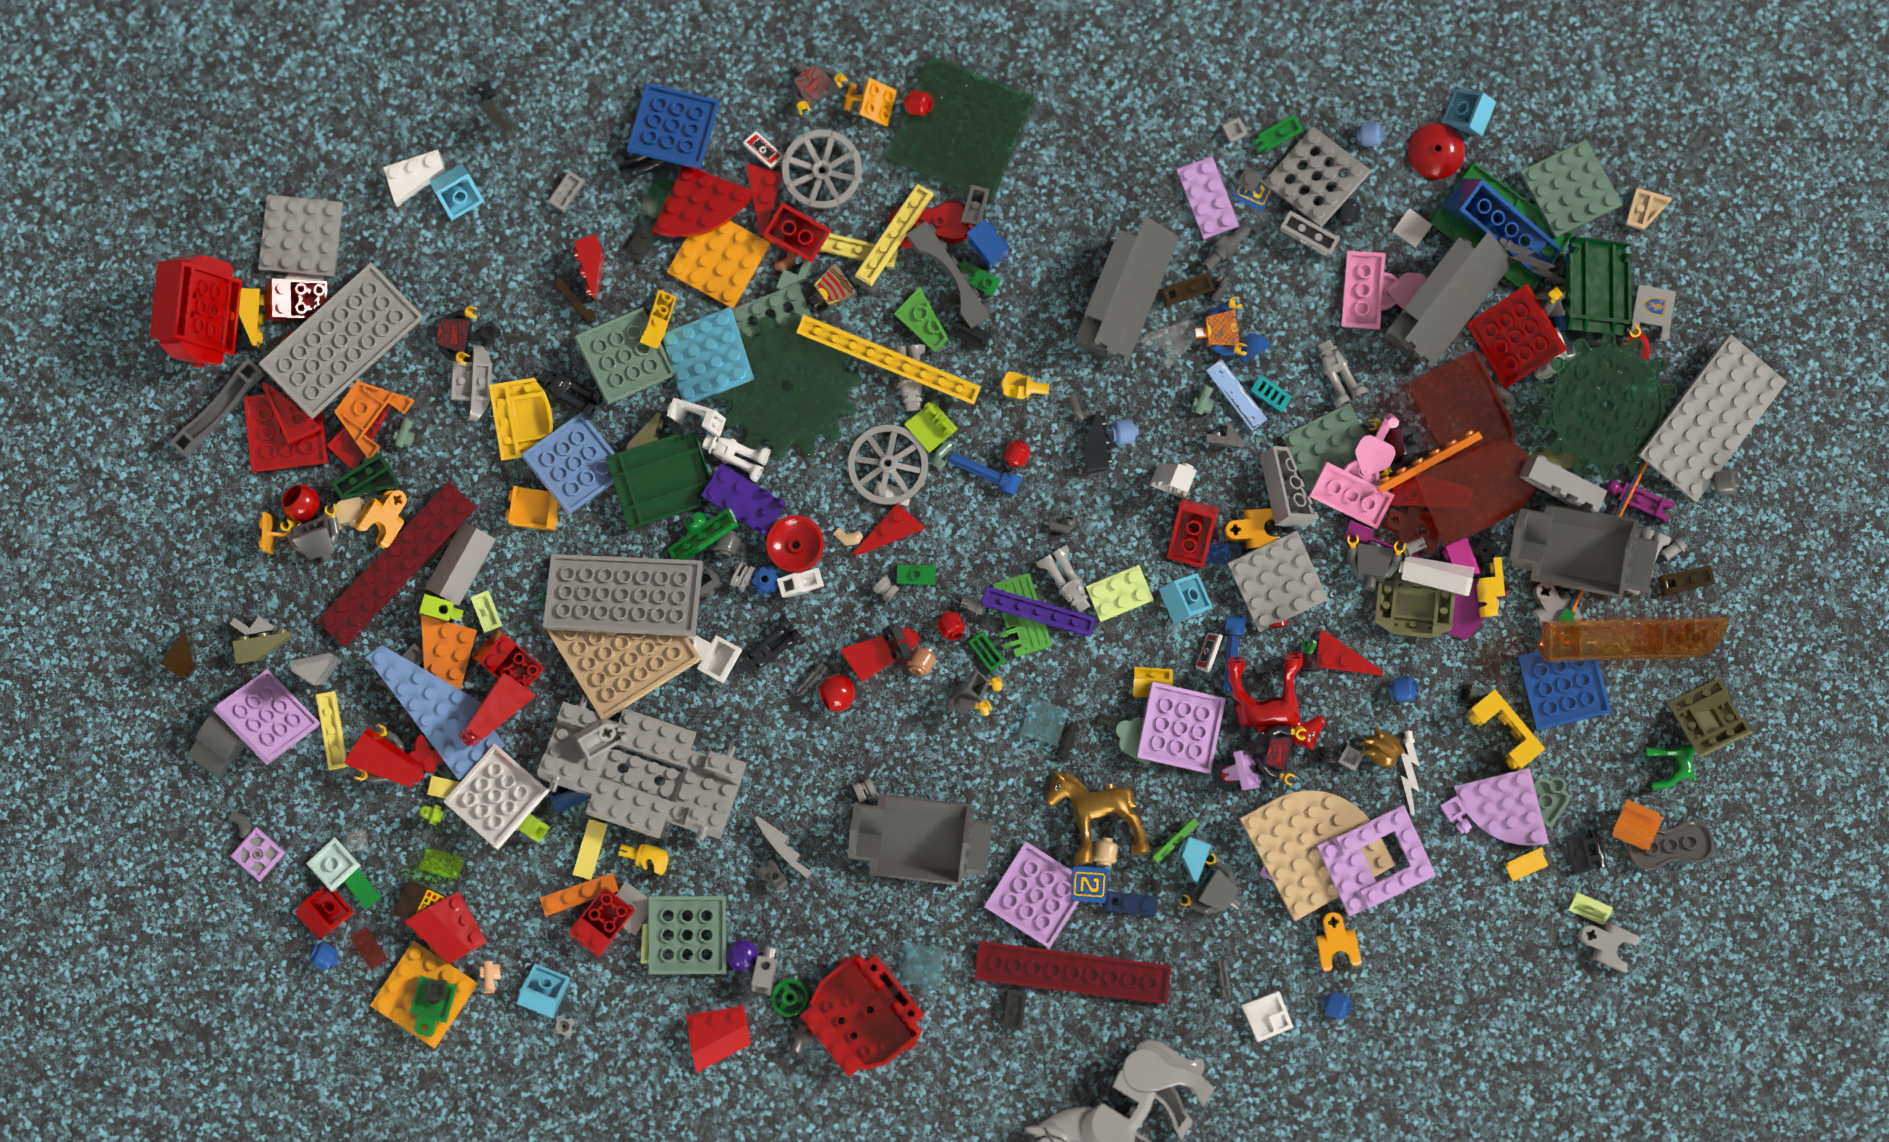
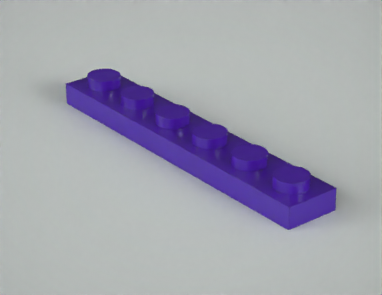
M989 586L985 587L981 606L1087 637L1092 636L1096 619L1095 617Z

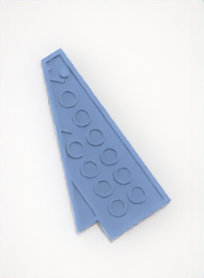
M383 645L366 656L458 780L473 769L494 743L501 749L506 746L495 731L475 747L472 745L467 746L458 737L480 704V701Z

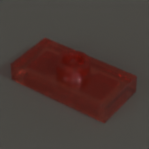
M368 927L351 937L354 945L371 970L388 960Z

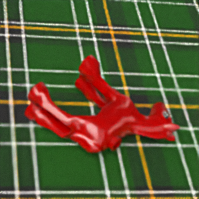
M1293 652L1285 654L1282 697L1271 698L1262 702H1257L1250 697L1242 686L1241 675L1245 669V657L1227 658V669L1234 699L1239 702L1233 707L1237 712V722L1240 726L1255 728L1256 732L1266 731L1267 727L1274 725L1290 726L1292 729L1302 726L1306 731H1300L1298 735H1303L1306 738L1300 740L1291 734V736H1294L1292 742L1302 747L1306 746L1313 751V745L1316 743V739L1326 721L1323 716H1316L1305 723L1300 720L1299 706L1294 690V677L1303 665V653Z

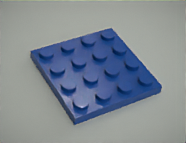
M646 83L627 152L701 169L720 106V100Z
M1593 638L1517 656L1536 731L1612 713Z

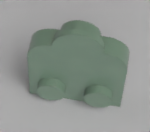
M1134 717L1130 721L1123 720L1119 722L1116 726V734L1119 737V749L1145 766H1149L1151 761L1136 758L1143 718Z
M1554 776L1550 779L1540 778L1534 784L1543 822L1549 828H1552L1570 800L1569 794L1565 791L1567 787L1566 781L1559 776Z

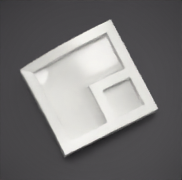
M1279 991L1241 1004L1257 1042L1293 1028Z

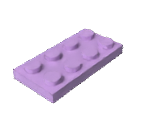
M1212 156L1177 169V174L1203 241L1239 228L1237 218Z

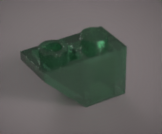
M660 176L646 194L641 212L658 219L673 190L675 182Z

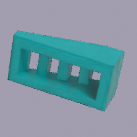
M1262 375L1259 376L1250 390V393L1281 413L1292 398L1291 395ZM1262 383H1264L1265 387L1261 392H1259V387ZM1270 387L1272 390L1270 391L1269 395L1266 397L1264 394H1265V392L1267 391V389ZM1276 391L1278 395L1276 396L1274 401H1272L1271 397ZM1284 396L1285 398L1280 406L1276 404L1280 397Z

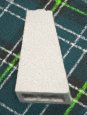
M1406 556L1404 562L1401 561L1399 573H1402L1403 580L1469 596L1475 567Z

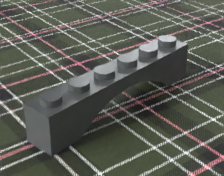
M925 221L907 233L906 237L917 253L936 260L951 275L959 294V316L966 326L972 330L989 319L990 309L985 302H980L978 299L980 295L975 287L971 288L968 284L969 278L965 272L959 271L957 268L958 262L953 255L949 256L946 251L948 248L942 239L938 240L935 235L937 231L932 224L928 225Z
M247 358L234 372L217 397L193 421L182 428L170 441V444L186 458H189L259 382L265 373Z

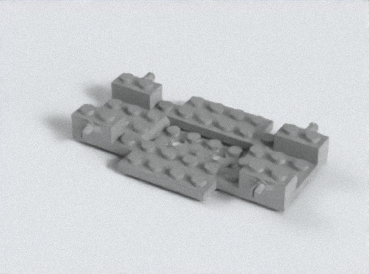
M582 695L579 705L563 702L548 748L543 755L537 772L538 779L550 782L548 787L550 792L551 789L552 792H556V788L559 785L592 796L586 810L587 815L656 838H660L665 822H669L698 832L697 841H699L701 834L700 842L704 841L705 835L721 840L747 764L733 757L736 749L734 745L733 747L728 745L726 754L710 751L709 755L693 751L691 748L697 732L624 708L618 724L627 726L630 735L627 741H622L615 746L679 767L680 770H683V773L674 768H667L656 762H649L640 759L638 756H631L622 753L620 750L608 749L593 759L588 760L578 745L574 734L600 720V716L598 713L586 708L589 698L586 696L585 699V695ZM620 764H625L628 767V772L622 774L617 770V767ZM656 777H663L665 783L662 786L656 785L654 783Z

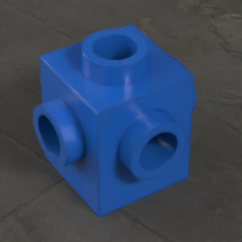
M763 566L761 569L757 568L751 577L753 579V589L762 595L764 592L768 595L771 591L774 593L779 586L777 581L779 577L776 575L778 572L769 566L767 569ZM767 576L769 578L768 582H762V577Z

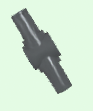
M1241 225L1233 234L1224 235L1213 246L1214 249L1211 255L1202 262L1203 267L1210 271L1220 261L1231 258L1239 249V243L1250 233L1249 229L1245 225Z

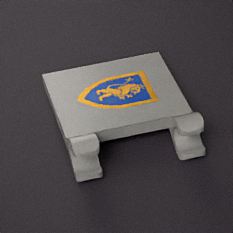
M1639 284L1630 331L1636 329L1634 323L1639 327L1640 323L1662 327L1659 339L1666 342L1670 335L1676 291Z

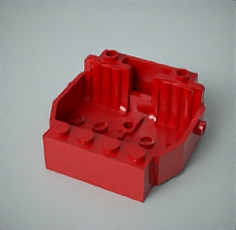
M181 255L168 261H158L150 337L159 340V345L170 357L192 363V367L204 368V365H219L223 363L224 355H234L242 280L232 277L233 267L230 263L206 255Z
M861 954L853 955L850 958L844 957L838 962L840 966L819 983L810 1001L812 1007L800 1016L848 1077L852 1076L860 1068L867 1070L886 1065L906 1048L910 1051L918 1044L916 1040L922 1032L917 1022L925 1015L876 954L867 961ZM876 964L878 966L877 971H871L870 966ZM884 972L894 983L889 989L879 978ZM899 992L909 1001L904 1007L895 997ZM869 1006L874 1007V1012L871 1014L867 1012V1007ZM913 1010L915 1012L914 1017H908L907 1012ZM840 1017L845 1018V1023L842 1025L838 1023ZM856 1032L858 1035L857 1039H851L850 1034Z

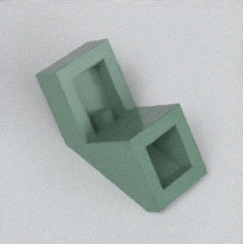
M804 260L798 275L783 270L776 286L777 290L806 282L813 263Z

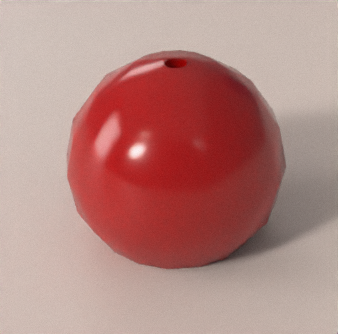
M305 484L292 486L282 498L284 513L288 518L296 522H305L312 519L320 507L317 492Z
M834 674L827 676L821 681L818 688L828 711L841 712L852 705L856 692L850 679L843 675Z

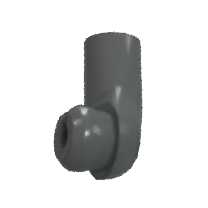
M1219 274L1215 279L1219 286L1210 298L1217 303L1227 290L1229 281L1227 276L1224 277L1223 274Z
M1072 395L1068 397L1071 411L1079 421L1088 420L1090 418L1089 411L1087 409L1081 411L1077 396Z
M1068 515L1061 523L1050 521L1048 531L1066 534L1075 527L1076 518L1073 515Z
M233 811L229 820L238 824L239 836L245 839L252 830L248 818Z

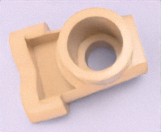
M484 961V966L480 967V978H484L485 994L494 993V980L500 979V964H493V961Z

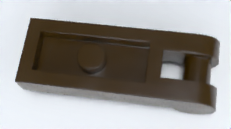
M1207 272L1163 287L1158 291L1160 296L1163 297L1164 308H1168L1214 292L1215 288L1210 274ZM1174 291L1176 297L1171 299L1169 293Z
M561 277L556 280V286L585 321L594 323L596 321L594 311L586 309L584 306L586 302L579 294L576 296L571 291L574 288L567 279L563 281Z
M1711 565L1658 577V581L1662 586V596L1715 584ZM1674 580L1675 587L1670 588L1668 581Z

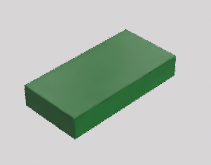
M359 868L344 881L366 910L382 898Z

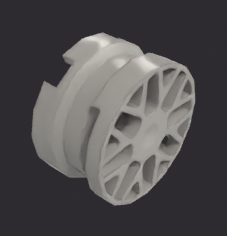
M741 562L734 573L730 585L733 587L737 586L739 590L744 592L756 568L748 567L746 563Z

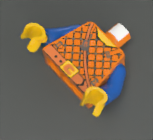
M1232 297L1230 301L1218 305L1205 318V327L1195 328L1196 339L1207 338V346L1224 356L1237 354L1245 356L1247 354L1241 351V348L1247 347V345L1239 342L1236 309L1233 310V308L1242 307V304L1237 306L1235 304L1236 300L1240 299V297Z

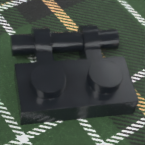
M1596 829L1589 831L1590 839H1586L1584 832L1564 837L1574 874L1594 870L1592 865L1594 861H1597L1598 868L1606 867L1604 861L1606 859L1605 853H1602L1600 842H1602L1601 837L1598 836ZM1590 844L1593 845L1594 856H1590L1588 849Z

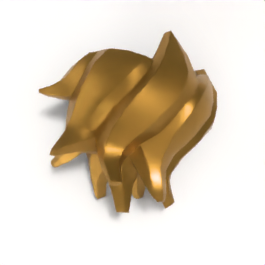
M1376 725L1373 736L1363 735L1365 741L1358 744L1359 746L1367 747L1366 750L1360 752V755H1368L1374 763L1381 767L1395 766L1397 756L1405 753L1398 738L1383 730L1380 731L1378 725Z

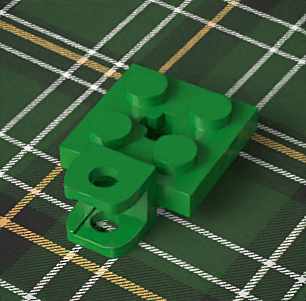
M420 975L409 1013L417 1015L414 1026L415 1033L432 1037L436 1031L438 1021L447 1024L458 986L447 983L446 1001L439 1000L438 1003L435 1002L434 1005H431V1001L426 1000L427 980L436 979ZM427 1024L428 1029L423 1031L422 1027Z

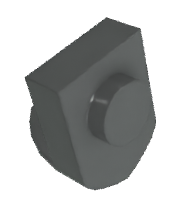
M705 567L712 580L701 587L700 597H706L707 599L716 593L715 589L720 587L723 581L713 570Z

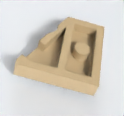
M1636 188L1625 225L1644 230L1671 202L1672 198Z

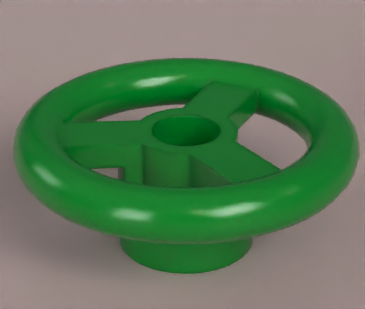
M791 978L784 979L773 988L771 1003L778 1014L784 1017H796L806 1010L809 1004V992L801 981ZM788 984L798 986L803 992L804 997L797 996L796 992L790 990ZM783 987L785 991L782 995L783 1002L779 1006L777 1003V993ZM788 994L793 995V1001H787L786 997ZM796 1002L802 1003L801 1007L795 1011L789 1012L784 1010L787 1006L794 1005Z

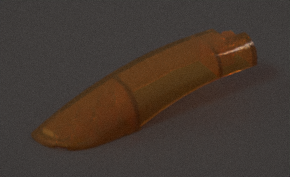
M1641 616L1542 621V639L1538 640V646L1541 656L1549 662L1590 659L1700 657L1713 651L1717 643L1723 640L1728 628L1729 617Z

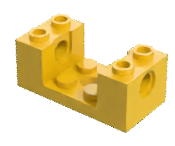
M1495 689L1467 711L1469 714L1467 716L1473 725L1477 724L1479 727L1498 713V719L1503 725L1507 724L1511 728L1510 733L1516 740L1520 739L1522 741L1504 756L1507 759L1505 763L1511 770L1515 769L1518 771L1545 750Z

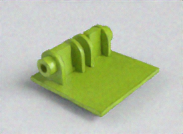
M934 401L928 402L920 412L904 424L929 453L958 430Z

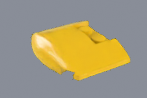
M535 378L489 385L501 461L521 458L524 452L553 432V418L549 400Z

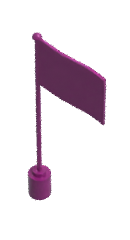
M1352 520L1349 521L1343 538L1347 539L1349 534V540L1354 542L1357 534L1359 544H1370L1373 541L1394 549L1393 545L1373 538L1374 533H1371V528ZM1411 554V555H1412L1411 557H1416V558L1425 559V558L1420 557V556H1418V555ZM1473 578L1469 596L1455 593L1452 630L1446 633L1467 640L1484 620V618H1480L1479 608L1487 604L1478 602L1477 583L1479 580ZM1507 589L1505 591L1504 597L1508 596L1509 591Z

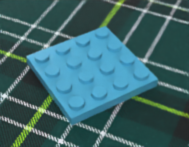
M728 307L665 333L663 337L664 345L675 371L676 383L683 401L696 403L754 380L732 308Z

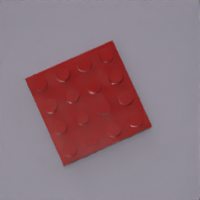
M1528 284L1466 324L1505 389L1567 351L1566 346Z
M280 392V394L303 411L286 392ZM267 395L244 397L252 473L329 464L323 410L312 419L323 430L289 445Z

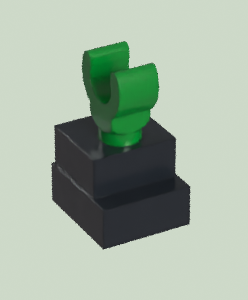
M1303 639L1301 642L1304 651L1303 665L1299 671L1319 672L1320 664L1316 663V656L1312 655L1317 642L1311 639L1310 646H1307L1308 641Z

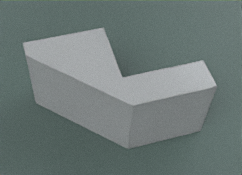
M258 616L250 628L236 618H233L230 623L247 636H255L256 634L266 632L271 633L277 630L276 627Z

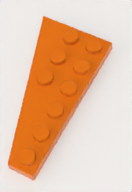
M421 615L424 670L461 690L477 630Z

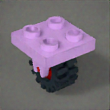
M1249 750L1234 752V757L1220 759L1218 763H1215L1214 766L1216 767L1212 769V772H1214L1212 778L1215 779L1214 784L1218 785V788L1223 789L1225 792L1239 791L1240 788L1242 790L1260 788L1261 777L1256 772L1255 765L1257 761L1252 760L1253 754Z

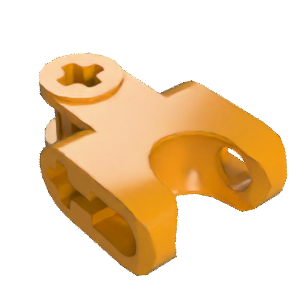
M388 490L382 494L379 501L376 498L370 499L356 519L354 528L358 531H366L375 523L379 529L378 537L375 540L376 544L382 549L389 547L404 523V520L398 515L406 504V495L400 490Z
M1272 508L1243 511L1244 520H1233L1224 529V535L1229 541H1246L1247 550H1254L1280 538L1269 536L1264 529L1265 522L1274 520ZM1233 527H1235L1236 530H1239V532L1236 535H1234L1233 532H1230V530Z
M1327 913L1322 920L1325 935L1316 936L1322 970L1324 972L1331 971L1332 957L1338 951L1346 952L1353 966H1360L1361 958L1355 930H1345L1343 919L1338 913ZM1332 916L1338 920V923H1335V927L1328 925V921L1331 920Z

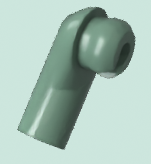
M946 441L935 452L932 463L939 470L946 465V462L942 460L943 457L953 448L950 442Z

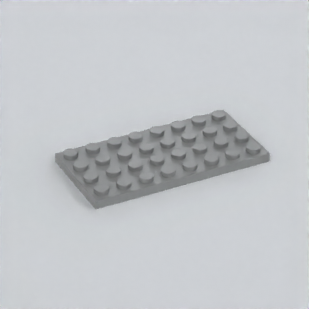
M370 263L260 361L259 366L311 419H314L420 323L424 317Z
M1728 334L1637 455L1693 502H1697L1711 484V479H1714L1715 473L1723 468L1787 381L1734 336Z
M551 554L543 628L545 630L696 636L703 562L699 560Z

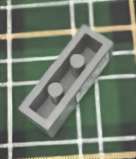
M1289 211L1280 227V231L1328 258H1330L1340 240L1339 237L1292 211Z

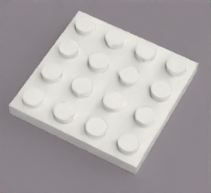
M494 743L444 800V803L498 850L549 790Z

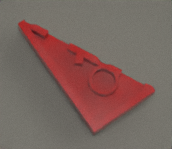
M267 382L261 383L289 445L323 430L319 424Z
M897 503L853 554L855 556L863 555L871 550L923 531L925 527Z
M1320 630L1316 663L1320 664V668L1375 676L1383 675L1381 669L1324 630Z

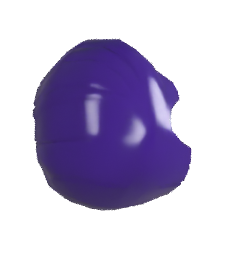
M738 940L728 946L726 962L731 968L745 971L756 965L759 950L754 943L747 940Z

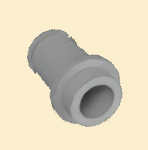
M1423 537L1406 543V549L1403 551L1404 555L1411 557V554L1427 548Z
M1681 538L1675 539L1674 543L1661 550V552L1669 561L1679 552H1684L1687 546Z
M966 595L960 607L975 612V615H982L985 609L984 606H981V602Z

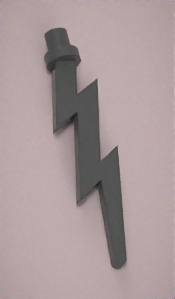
M1503 237L1499 239L1498 242L1505 251L1509 250L1518 253L1510 256V258L1537 267L1531 269V272L1566 285V279L1547 270L1555 267V265L1528 256L1535 251L1516 245L1511 240L1507 241Z

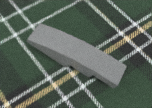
M756 816V822L776 851L794 869L809 879L812 872L797 862L801 855L785 845L789 837Z

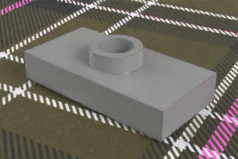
M569 170L548 200V203L564 213L584 185L585 180Z

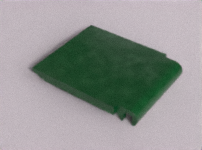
M1578 236L1570 238L1569 253L1566 254V330L1629 336L1627 329H1631L1632 296L1631 260L1628 259L1632 254L1626 253V248L1632 246V244Z
M696 432L679 436V433L605 457L629 530L701 507V502L707 501L700 495L711 477Z

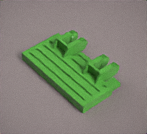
M1029 573L993 584L995 589L1038 601ZM991 609V612H992V613L998 611V610ZM1002 613L1006 629L1014 626L1015 628L999 633V638H1005L1015 633L1018 635V640L1004 643L1002 645L1003 649L1021 645V647L1013 649L1015 657L1052 647L1046 624Z

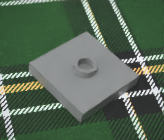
M624 882L616 895L635 909V912L623 928L636 936L648 918V897L627 882Z

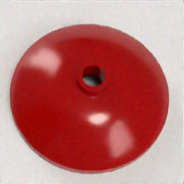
M1439 123L1428 124L1418 129L1408 145V158L1413 169L1421 176L1432 180H1441L1452 176L1462 165L1465 156V147L1460 135L1453 128ZM1439 146L1441 151H1435L1434 147Z
M800 515L784 517L777 521L768 533L766 542L768 555L772 562L784 571L799 573L809 570L816 565L824 550L822 532L817 524L807 517ZM798 542L799 548L794 549L792 544Z

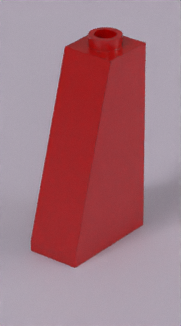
M909 627L902 629L905 639L900 640L901 644L907 642L910 650L919 646L918 640L920 637L914 629L911 631ZM883 635L840 650L861 683H864L895 662L891 657V651Z
M369 727L363 732L343 762L348 766L408 787H412L415 782L419 784L425 775L422 772L426 767Z

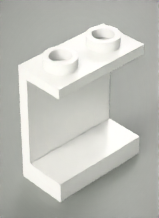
M673 398L672 402L669 403L667 416L675 422L683 425L687 411L705 416L702 427L713 435L720 437L726 418L717 411L677 398Z

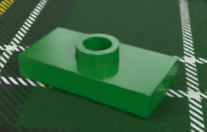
M897 565V584L935 585L936 566Z

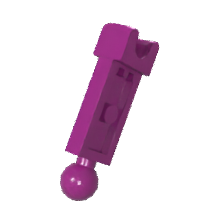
M1610 480L1606 484V491L1611 495L1620 494L1618 501H1621L1630 484L1626 482L1624 488H1622L1618 481ZM1635 486L1627 505L1662 522H1667L1669 516L1663 513V508L1672 509L1675 504Z

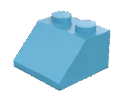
M1455 88L1441 123L1466 134L1483 136L1496 101L1484 92Z
M462 163L429 182L451 220L485 202Z
M1198 573L1175 580L1159 588L1174 624L1213 608Z
M1189 837L1187 841H1182L1179 852H1182L1181 859L1191 881L1197 883L1211 845Z
M535 963L521 988L517 1004L553 1018L564 996L570 977Z

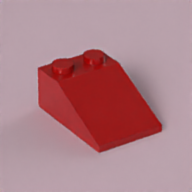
M782 202L764 231L763 237L766 241L780 249L813 263L831 233V229Z
M1182 499L1167 559L1204 568L1219 508Z

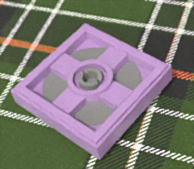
M256 827L233 852L231 857L260 882L286 852Z

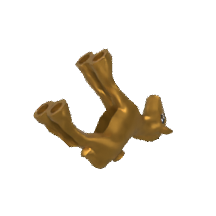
M1055 771V777H1053V782L1045 802L1049 806H1055L1064 798H1069L1072 802L1074 817L1081 835V846L1074 857L1075 866L1092 864L1091 820L1100 819L1111 813H1115L1126 820L1133 830L1134 841L1131 847V856L1135 857L1150 853L1147 835L1142 828L1140 817L1133 812V810L1138 808V805L1134 801L1133 791L1125 786L1123 788H1115L1114 784L1104 785L1101 791L1089 792L1074 775Z

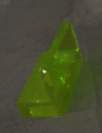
M427 848L423 862H420L419 869L458 880L464 858Z

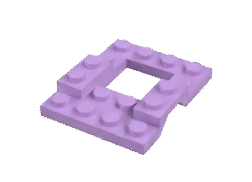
M1404 805L1369 820L1347 833L1316 845L1348 916H1352L1364 909H1369L1436 876ZM1394 831L1409 866L1375 881L1361 848Z

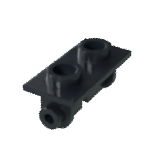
M960 317L954 323L950 333L982 351L985 350L993 335L979 327H975L972 330L969 329Z
M897 623L890 624L881 630L896 665L912 659V652L908 643L904 642L901 644L900 640L905 639V636Z

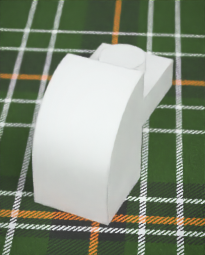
M819 568L799 574L793 573L777 579L781 595L785 598L802 595L811 590L824 587Z

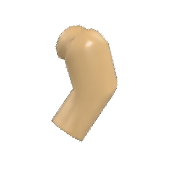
M840 527L833 534L847 546L857 545L863 538L862 533L859 531L846 534Z

